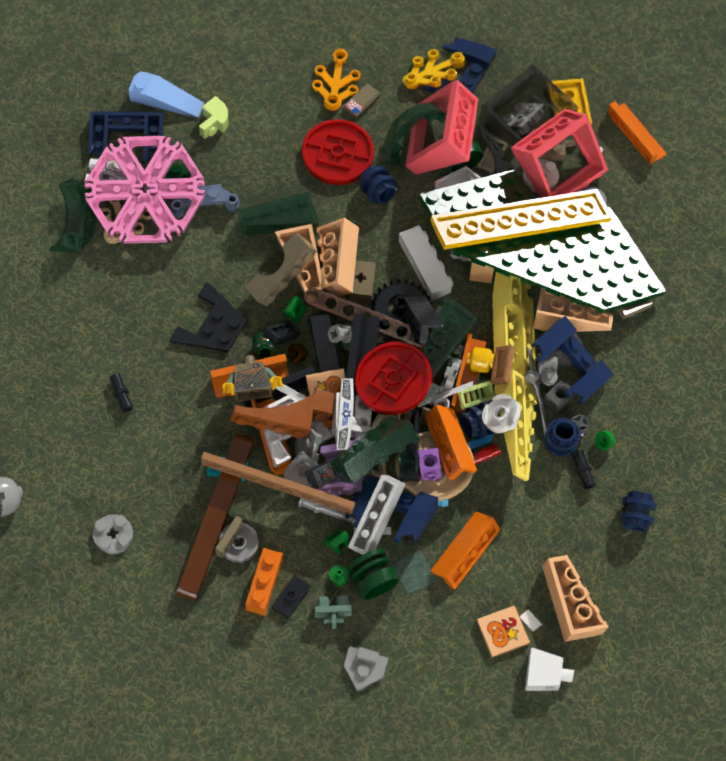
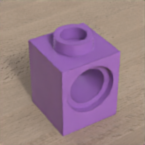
M438 448L418 450L422 481H434L442 478Z

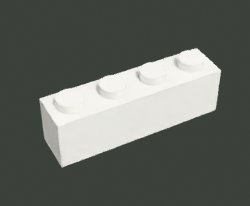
M420 225L399 233V243L424 290L430 296V301L450 294L453 281L449 275H446L444 264L441 260H438L434 246L429 244L426 231H422Z
M381 475L348 548L362 555L376 549L406 485L405 483L389 475Z

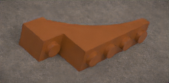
M315 389L312 395L298 402L273 408H248L235 405L230 421L236 422L239 425L254 426L261 430H271L278 434L293 435L295 438H306L311 430L312 419L317 422H327L333 409L334 393Z

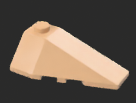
M541 287L533 329L547 331L554 323L566 316L577 329L576 332L611 331L612 314L596 312V308L581 306L571 302L570 298L560 295V297L553 295Z

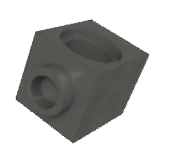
M560 380L545 395L543 403L558 414L573 399L575 393H572L570 397L565 396L564 393L571 386L566 383L564 384ZM557 394H560V395H562L564 398L560 399V398H558L556 395H557Z

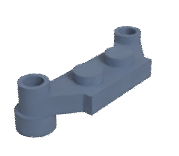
M221 184L198 187L199 190H205V198L200 206L225 204L228 211L234 212L239 209L240 201L237 195L223 189ZM188 198L176 199L172 202L170 211L174 217H182L185 214V209L190 207L192 202Z

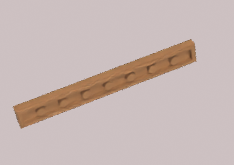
M203 452L201 459L204 466L348 514H353L355 502Z

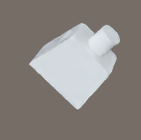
M531 648L528 658L525 690H558L561 681L572 682L574 670L562 668V657Z

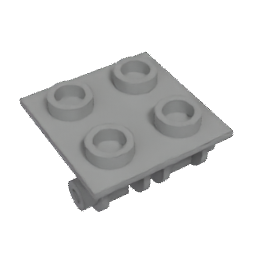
M520 102L515 105L514 110L503 118L499 126L516 127L518 135H526L530 128H533L544 116L545 112L542 109L544 104Z

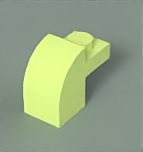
M215 96L203 106V116L207 120L199 126V132L204 139L208 136H213L217 129L223 133L228 127V109Z

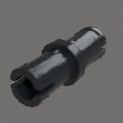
M119 373L110 376V381L114 389V397L118 399L122 412H129L133 409L128 396L129 390L125 387Z
M577 450L572 453L577 467L576 473L580 475L584 489H592L596 486L591 474L592 468L587 463L584 451Z

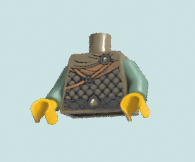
M247 355L243 358V364L236 365L235 372H232L227 382L222 385V395L231 393L234 396L235 394L236 402L272 397V390H275V387L280 386L283 388L281 377L276 376L270 368H265L263 362H255L254 356Z

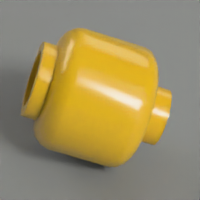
M475 347L471 353H468L466 364L470 365V369L473 372L488 373L490 369H493L495 354H492V351L488 348Z

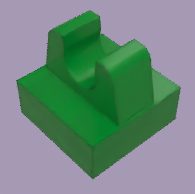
M293 296L291 300L286 301L287 307L282 309L281 312L293 322L299 323L307 307L299 297Z
M342 529L335 530L323 540L326 546L330 547L337 554L342 553L339 549L341 543L347 548L350 544L348 541L349 535Z

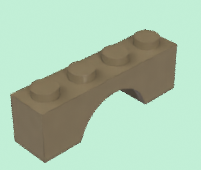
M296 232L283 245L285 256L279 270L267 276L257 273L245 286L256 301L265 306H268L275 300V297L287 287L288 283L300 273L306 263L310 262L317 253L305 237Z

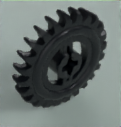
M398 278L397 285L390 280V287L383 283V290L380 287L377 289L379 295L373 294L374 299L371 300V305H373L371 310L408 324L405 319H397L398 317H403V297H425L427 291L420 292L421 285L414 288L415 281L409 286L407 279L401 284ZM394 299L393 312L390 314L387 307L389 302ZM380 320V324H382L381 329L389 328L387 320ZM400 326L396 332L397 335L401 332L405 336L407 330L405 327Z

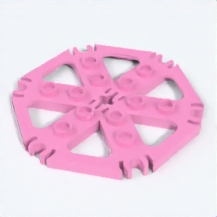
M166 136L123 137L126 144L119 138V147H114L110 143L111 151L106 146L85 181V188L92 189L91 193H85V199L107 235L110 232V236L113 238L115 234H121L119 242L123 241L124 244L167 243L168 241L164 235H167L168 240L172 241V236L170 235L172 232H176L178 236H181L180 229L183 233L185 232L205 198V190L198 189L199 186H205L204 177L183 145L181 144L179 148V142L177 141L174 146H170L171 138L168 137L166 139ZM136 146H155L157 151L144 171L133 154L132 149ZM176 159H181L191 173L190 178L163 179ZM109 161H115L127 180L100 181L99 176ZM143 186H147L150 190H147V193H143V190L140 189H143ZM190 199L192 204L181 220L175 219L163 200ZM127 200L114 222H109L99 208V204L102 201ZM145 208L159 228L158 233L155 235H135L133 233V228Z

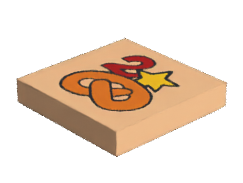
M344 368L305 375L309 396L314 393L315 389L334 393L335 396L336 392L341 393L342 379H346Z
M515 606L477 619V624L492 658L530 643Z

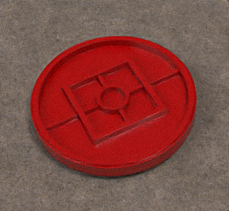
M328 120L316 125L307 133L302 144V160L308 172L316 179L332 185H344L359 180L362 173L371 167L374 159V146L369 134L359 125L346 120Z
M388 342L373 348L362 358L355 374V388L361 401L372 411L383 415H398L412 410L424 400L432 383V370L427 357L420 349L405 342Z

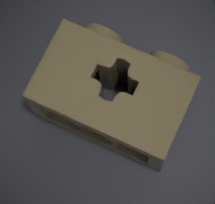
M356 260L353 293L348 294L349 301L371 303L375 262Z

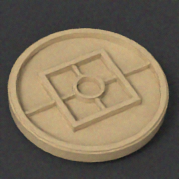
M430 431L420 433V450L436 448ZM468 446L469 451H470L471 456H472L473 461H474V457H473L472 451H471L470 447ZM398 452V455H397V457H396L395 467H396L397 478H398V480L400 481V478H399V452ZM439 457L442 478L434 481H422L420 470V481L403 482L406 484L404 489L414 496H417L419 492L438 497V501H442L462 492L470 483L473 473L463 471L454 480L448 479Z

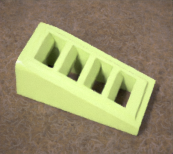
M491 380L475 383L473 387L458 392L461 409H466L485 401H491L495 397L493 386L490 383ZM470 391H471V393H472L473 401H471V398H470V394H469ZM463 393H466L468 403H465Z

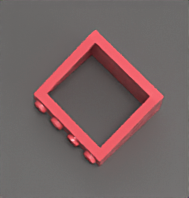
M458 80L449 83L415 106L405 165L414 174H422L469 161L478 98ZM447 111L443 138L423 149L428 117Z
M564 109L511 147L513 154L539 198L576 193L586 188L595 179L600 178L608 170L588 115ZM572 135L588 164L556 188L550 190L538 158L566 137Z

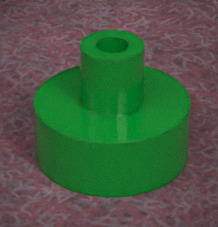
M608 430L598 432L594 439L595 445L603 451L612 448L615 444L613 433Z
M342 565L334 566L329 572L330 582L335 586L345 585L349 580L347 568Z

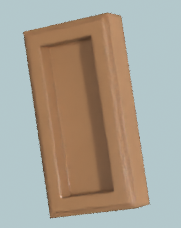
M514 346L496 347L491 384L500 385L510 382L515 352Z

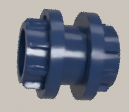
M371 166L362 173L360 188L367 194L371 202L385 204L392 200L396 194L397 183L384 167Z
M489 402L479 403L478 407L470 406L462 414L461 425L467 436L479 440L486 436V432L488 435L496 434L487 428L482 420L483 409L486 404H490Z
M558 418L553 420L549 424L544 437V444L547 450L559 457L571 455L579 443L580 429L570 419ZM557 435H563V436H565L567 439H562V438L558 437Z
M640 491L628 492L627 497L622 499V505L627 506L626 512H620L619 516L623 527L637 531L649 530V526L654 524V518L649 516L650 511L656 510L657 507L653 496Z

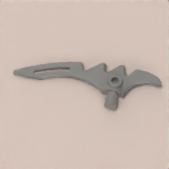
M527 347L530 368L525 376V380L534 387L539 403L544 434H546L547 421L544 403L540 396V384L537 382L539 375L534 370L533 356L530 348Z

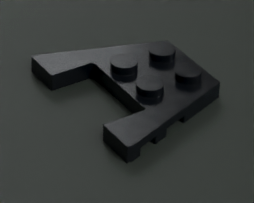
M206 282L198 297L214 306L196 334L178 326L169 340L175 344L180 343L186 344V346H197L204 349L229 352L247 324V320L210 283Z

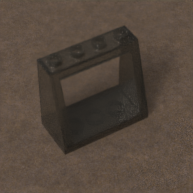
M531 65L485 102L480 111L478 123L496 138L509 143V147L521 141L522 138L498 114L526 91L559 113L564 109L576 112L578 110V106L534 65Z

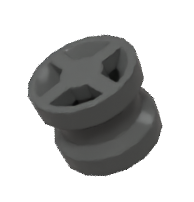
M575 415L571 420L578 425L581 433L580 437H583L589 428V420L584 415Z

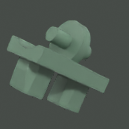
M337 596V605L329 606V597H318L317 606H315V618L327 617L324 618V624L332 623V629H336V623H344L343 616H351L352 605H349L348 596Z

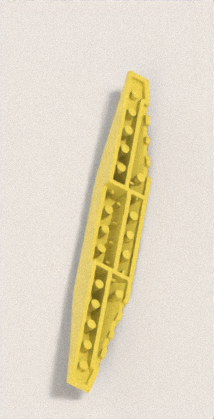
M496 272L492 295L494 354L496 347L507 345L514 346L515 352L510 382L495 385L494 389L496 396L507 394L520 404L521 412L517 421L518 425L514 430L504 432L513 475L528 481L531 463L528 455L529 452H532L533 444L530 443V437L534 435L532 421L536 418V412L533 410L534 405L537 404V396L533 385L525 380V376L530 368L527 347L531 350L534 370L536 371L535 347H532V344L535 342V329H533L534 303L533 298H529L527 289H531V285L521 282V279L510 275L508 277ZM504 410L500 413V417L504 414Z

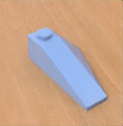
M142 71L134 75L129 88L131 102L199 118L204 105L202 101L160 76Z

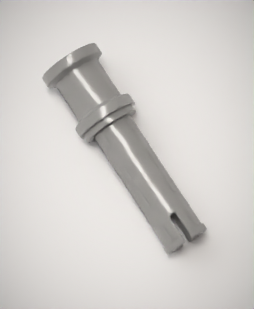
M333 325L329 328L328 338L331 342H351L352 328L350 326L340 328Z
M300 498L298 504L300 508L303 506L313 510L316 514L321 512L352 525L356 521L352 515L346 519L345 512Z

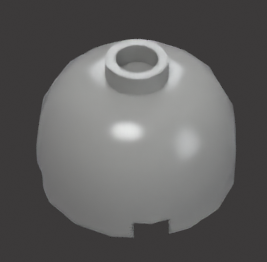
M0 477V517L12 514L19 508L23 491L11 478Z

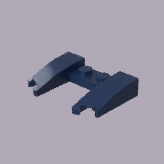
M455 38V42L442 46V49L450 53H462L465 60L471 62L459 82L473 94L495 59L497 50L461 38ZM441 78L440 87L425 86L424 90L434 94L453 82V80L449 81Z
M90 111L88 154L90 156L92 154L102 155L106 146L108 147L109 131L144 132V136H163V113ZM143 146V163L149 162L148 158L154 156L157 151L155 146Z
M564 316L532 344V347L538 345L542 356L536 358L538 363H541L558 347L561 348L582 374L564 394L570 397L572 393H575L581 397L578 402L581 404L599 389L613 373L602 360L596 362L574 336L577 329Z
M368 474L362 481V491L356 492L352 498V501L355 502L353 514L345 513L346 519L351 515L356 519L354 522L356 529L380 479L378 477ZM402 491L394 510L405 513L406 516L394 538L395 542L400 543L402 536L414 535V542L418 541L438 510V497L419 492L417 496Z

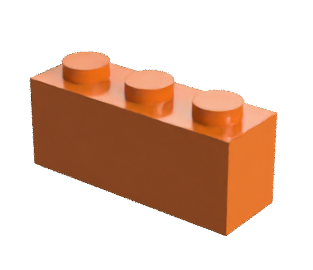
M263 548L246 601V611L266 616L283 561V553Z

